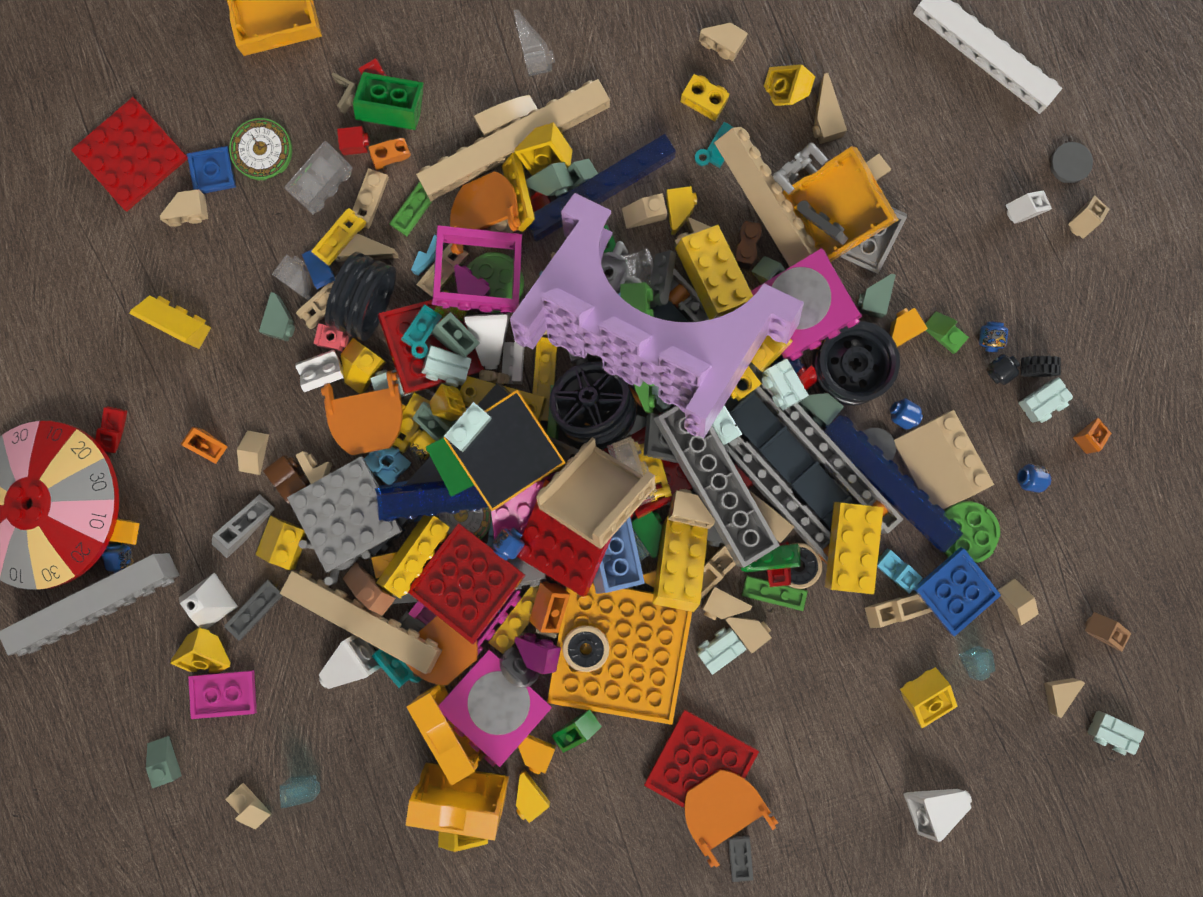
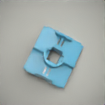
M392 446L389 449L370 452L369 456L367 455L364 458L370 471L388 486L395 482L411 464L408 459L399 453L400 450ZM387 460L391 465L389 467L384 466L382 461Z

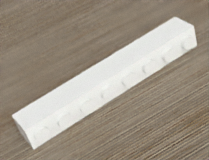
M922 0L913 14L1039 114L1048 107L1062 90V87L1058 85L1056 80L1046 76L1039 67L1032 65L1023 54L1017 53L1006 41L994 35L991 29L980 24L976 17L965 12L958 3L951 0Z

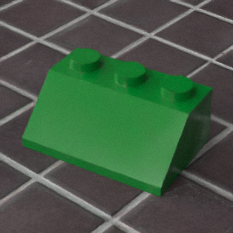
M363 72L353 99L355 120L416 130L421 113L424 83Z

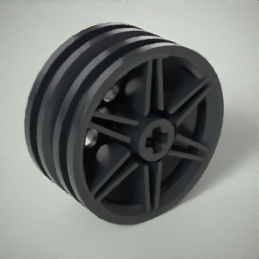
M354 252L341 267L331 288L325 310L326 325L336 328L341 332L347 331L348 335L352 337L357 336L359 340H368L380 324L378 314L386 312L391 300L396 281L395 267L386 265L381 261L375 262L372 257L364 256L360 252Z
M860 321L851 328L846 326L840 329L841 333L832 339L828 337L823 339L819 349H816L813 355L812 366L817 374L816 384L823 394H830L842 405H861L881 396L894 384L899 373L900 355L893 338L876 324ZM846 341L850 342V347L845 348L843 343ZM865 345H869L871 347L870 352L864 348ZM833 357L838 363L832 364L830 359ZM854 362L856 368L853 370L849 363ZM874 364H877L879 367L877 372L872 369ZM840 376H844V384L838 382ZM859 381L865 383L866 386L864 388L860 387Z
M586 362L567 370L554 384L549 398V406L553 418L565 438L578 448H581L592 437L595 439L596 447L599 449H606L617 444L631 431L637 417V404L628 383L622 377L607 373L603 368L602 362Z

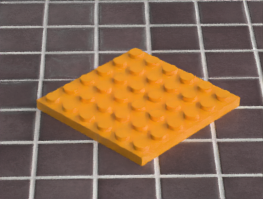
M593 582L587 596L582 597L571 589L566 588L570 597L559 630L557 646L561 647L557 670L552 673L547 703L584 710L590 709V711L672 725L692 611L652 604L654 592L625 588L596 594ZM579 626H592L599 629L606 636L609 643V655L606 662L600 668L591 672H581L572 668L566 662L562 648L565 637L571 630ZM584 643L580 646V651L583 654H589L592 651V647Z

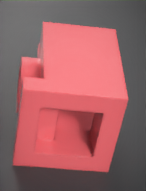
M318 323L314 344L318 347L343 352V348L348 344L349 336L347 331L341 332L336 328ZM330 334H334V339L329 341Z

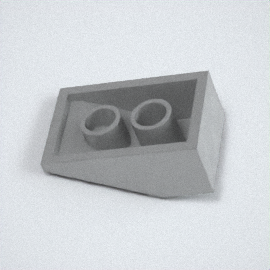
M892 207L899 220L841 255V258L879 274L907 218V214Z

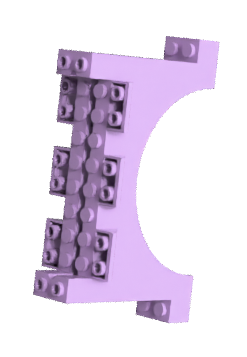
M574 193L561 211L564 236L567 239L510 318L516 343L522 347L527 346L534 349L547 330L548 340L554 346H561L567 349L570 354L574 356L579 355L584 359L587 353L601 357L603 368L610 375L622 377L630 385L635 384L640 387L644 381L649 385L654 384L658 386L661 400L667 404L678 406L685 413L684 428L691 435H699L704 438L766 336L769 335L777 342L788 343L799 325L804 302L764 283L759 291L744 305L733 312L715 319L686 323L662 320L647 315L624 301L609 284L601 266L603 253L613 235L611 231L604 228L611 210Z

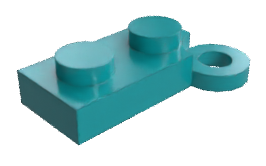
M724 122L708 149H700L696 152L695 162L700 166H706L710 162L721 168L725 160L714 142L734 127ZM701 154L706 156L707 159L705 161L699 159Z
M425 304L401 338L403 342L411 346L412 355L418 359H422L428 354V346L425 344V341L442 317ZM416 347H422L423 353H417Z
M379 649L372 655L374 660L398 688L409 680L414 683L422 680V678L413 675V671L406 663Z

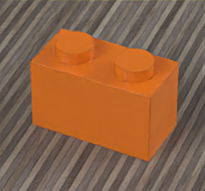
M540 582L529 622L540 632L559 633L570 594L559 584Z

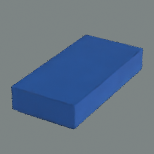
M310 250L303 253L302 256L314 286L318 289L335 281L330 266L325 264Z

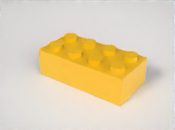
M719 225L680 239L675 250L709 320L733 312L753 297Z
M834 502L825 580L826 588L874 594L884 507Z
M667 516L662 524L652 604L694 612L701 601L708 529L668 520L669 516Z

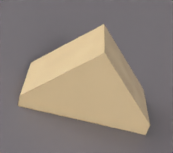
M253 431L246 432L237 448L239 471L257 475L261 474L269 437L268 434Z
M1012 579L997 589L1020 625L1025 624L1039 614L1035 597L1016 579Z
M1075 678L1044 683L1050 713L1062 718L1085 683Z

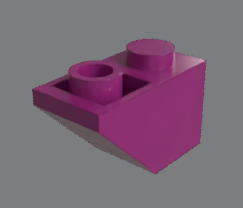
M458 264L454 266L458 294L489 297L491 293L487 281L482 278L477 279L466 266L461 267ZM471 308L475 313L478 311V309Z
M524 633L523 636L515 637L514 641L527 668L541 674L556 672L561 647L554 645L551 640L538 639L537 635L533 633Z

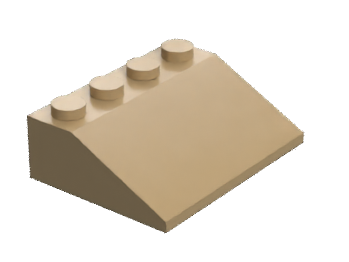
M954 410L894 440L896 449L931 514L976 495L994 485Z

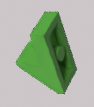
M935 312L925 323L928 328L925 331L952 354H955L969 338L955 326L957 323L955 319L939 312Z

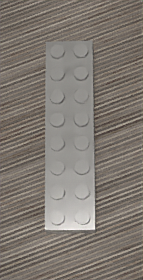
M676 405L654 417L655 423L693 490L714 518V527L736 566L744 568L779 547V543L714 428L711 426L704 438L699 435H691L684 428L685 413Z
M169 553L153 554L1 630L0 640L8 656L17 654L19 657L27 653L32 654L42 649V645L57 642L61 639L60 636L80 630V626L90 625L98 621V617L102 615L107 616L118 611L117 607L122 605L128 606L136 602V598L142 595L145 597L156 592L154 588L166 587L174 583V578L180 575Z

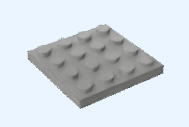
M359 457L287 497L326 572L332 571L402 532L363 457Z

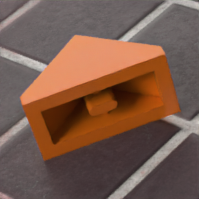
M1096 418L1075 435L1073 439L1088 454L1101 451L1112 433L1099 418Z
M192 427L181 442L182 446L215 464L228 447L205 430L197 427Z

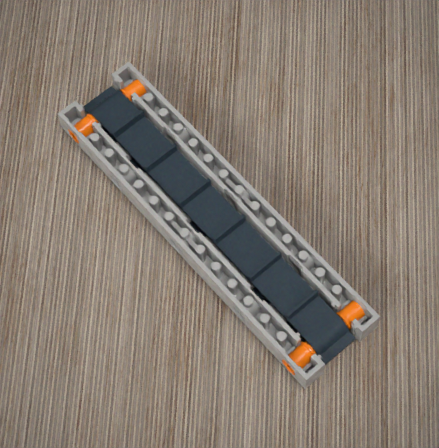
M674 269L668 303L650 308L653 310L654 317L667 321L686 323L709 320L696 291ZM750 362L749 367L759 379L761 385L740 401L736 398L732 399L730 396L724 405L736 423L735 427L738 426L742 436L747 441L745 443L739 436L724 445L733 463L742 470L781 516L794 526L793 529L826 565L828 562L834 502L884 507L881 533L888 534L903 518L798 403L782 411L781 407L775 405L772 398L774 396L770 388L767 389L763 385V376L761 375L763 372ZM739 380L737 388L742 391L747 390V383L744 380ZM794 492V494L804 503V505H801V503L791 493Z

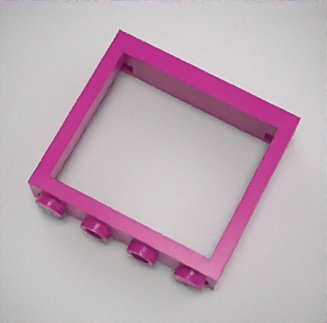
M437 226L432 305L443 306V308L458 307L460 310H470L472 308L479 309L481 312H491L494 310L501 311L503 314L515 312L519 306L522 234ZM443 243L514 250L512 299L440 292Z

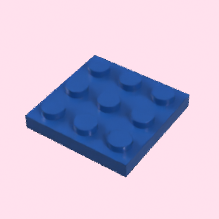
M962 547L956 550L913 588L947 631L954 637L1001 596Z

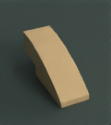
M526 95L491 107L475 115L474 119L481 133L486 138L492 135L494 130L509 126L513 120L528 116L529 112L537 109L531 96Z
M749 491L777 542L781 543L794 526Z
M725 544L704 564L701 599L736 565Z
M917 593L865 607L870 628H881L932 612Z

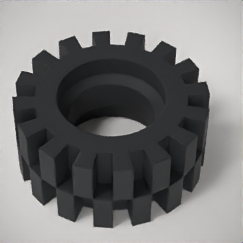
M1028 356L1021 358V376L1052 377L1061 375L1060 357Z

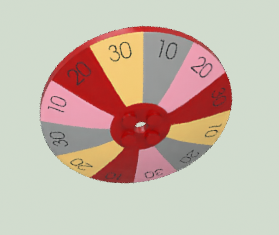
M35 421L22 424L0 436V580L17 588L36 590L55 588L72 582L97 562L110 542L119 512L117 477L104 449L83 430L54 421ZM31 498L32 506L28 509L27 501Z

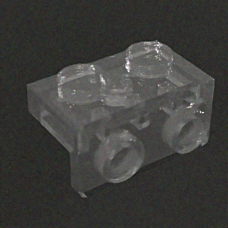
M645 248L638 253L621 255L629 267L630 276L638 278L642 283L646 282L650 286L654 265L649 249Z

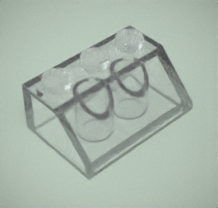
M324 141L287 183L284 189L299 204L314 215L315 212H319L324 207V202L327 198L337 192L341 182L346 181L351 176L353 168L328 142Z

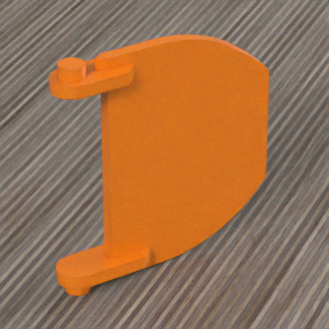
M494 171L463 185L451 209L450 227L482 230L508 219L511 230L517 231L519 226H521V222L518 218L517 196L511 182L502 174ZM452 243L450 247L452 253L462 254L463 244Z
M387 371L389 388L334 399L330 383L324 384V387L321 388L322 395H325L324 404L330 432L338 445L350 455L354 456L389 449L397 439L403 419L399 385L396 384V380H398L397 372Z
M436 616L418 632L420 633V638L424 640L427 638L438 643V648L442 649L431 673L424 674L410 665H406L425 681L433 684L449 685L477 660L478 642L476 641L474 644H471Z
M719 770L687 791L685 798L687 826L704 856H709L707 862L711 868L713 866L716 868L720 866L711 849L750 823L764 816L772 830L778 824L774 816L769 817L771 812L757 790L746 779L735 773Z

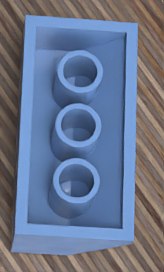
M630 517L612 536L593 580L596 594L645 584Z

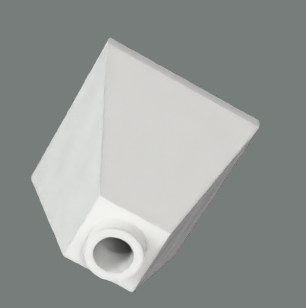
M510 313L477 314L465 317L468 331L480 342L475 349L485 369H497V365L500 364Z
M215 573L179 597L181 606L191 620L199 628L208 629L238 607Z
M355 635L342 641L319 674L321 685L330 689L366 678L380 669V665L372 657L376 652L372 645Z
M947 789L904 793L918 835L937 842L942 841L971 809L970 803L972 799L966 790Z

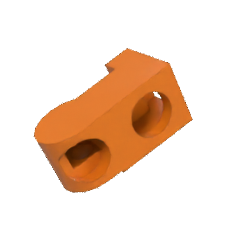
M404 138L389 140L368 147L376 171L383 169V166L406 160L411 155Z

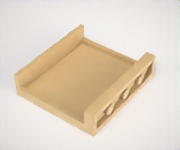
M592 437L581 446L579 452L567 461L565 467L553 476L551 482L546 487L540 489L537 495L539 509L601 549L656 488L655 475L648 471L644 476L597 448L595 439Z

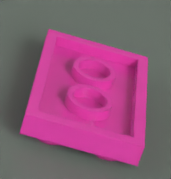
M254 670L188 676L191 719L257 713Z

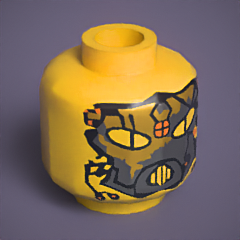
M418 430L409 440L411 443L410 450L421 460H427L430 454L426 451V446L436 441L425 430Z

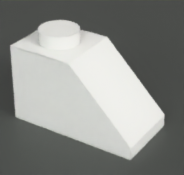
M1044 191L1027 193L1006 204L1008 209L1007 215L1014 224L1052 209Z

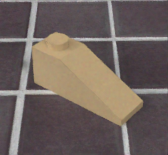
M825 73L820 82L814 126L812 128L814 137L818 138L820 144L842 138L847 131L829 73Z
M356 234L335 260L337 262H344L354 252H360L364 256L372 257L374 260L398 258V253L393 248Z

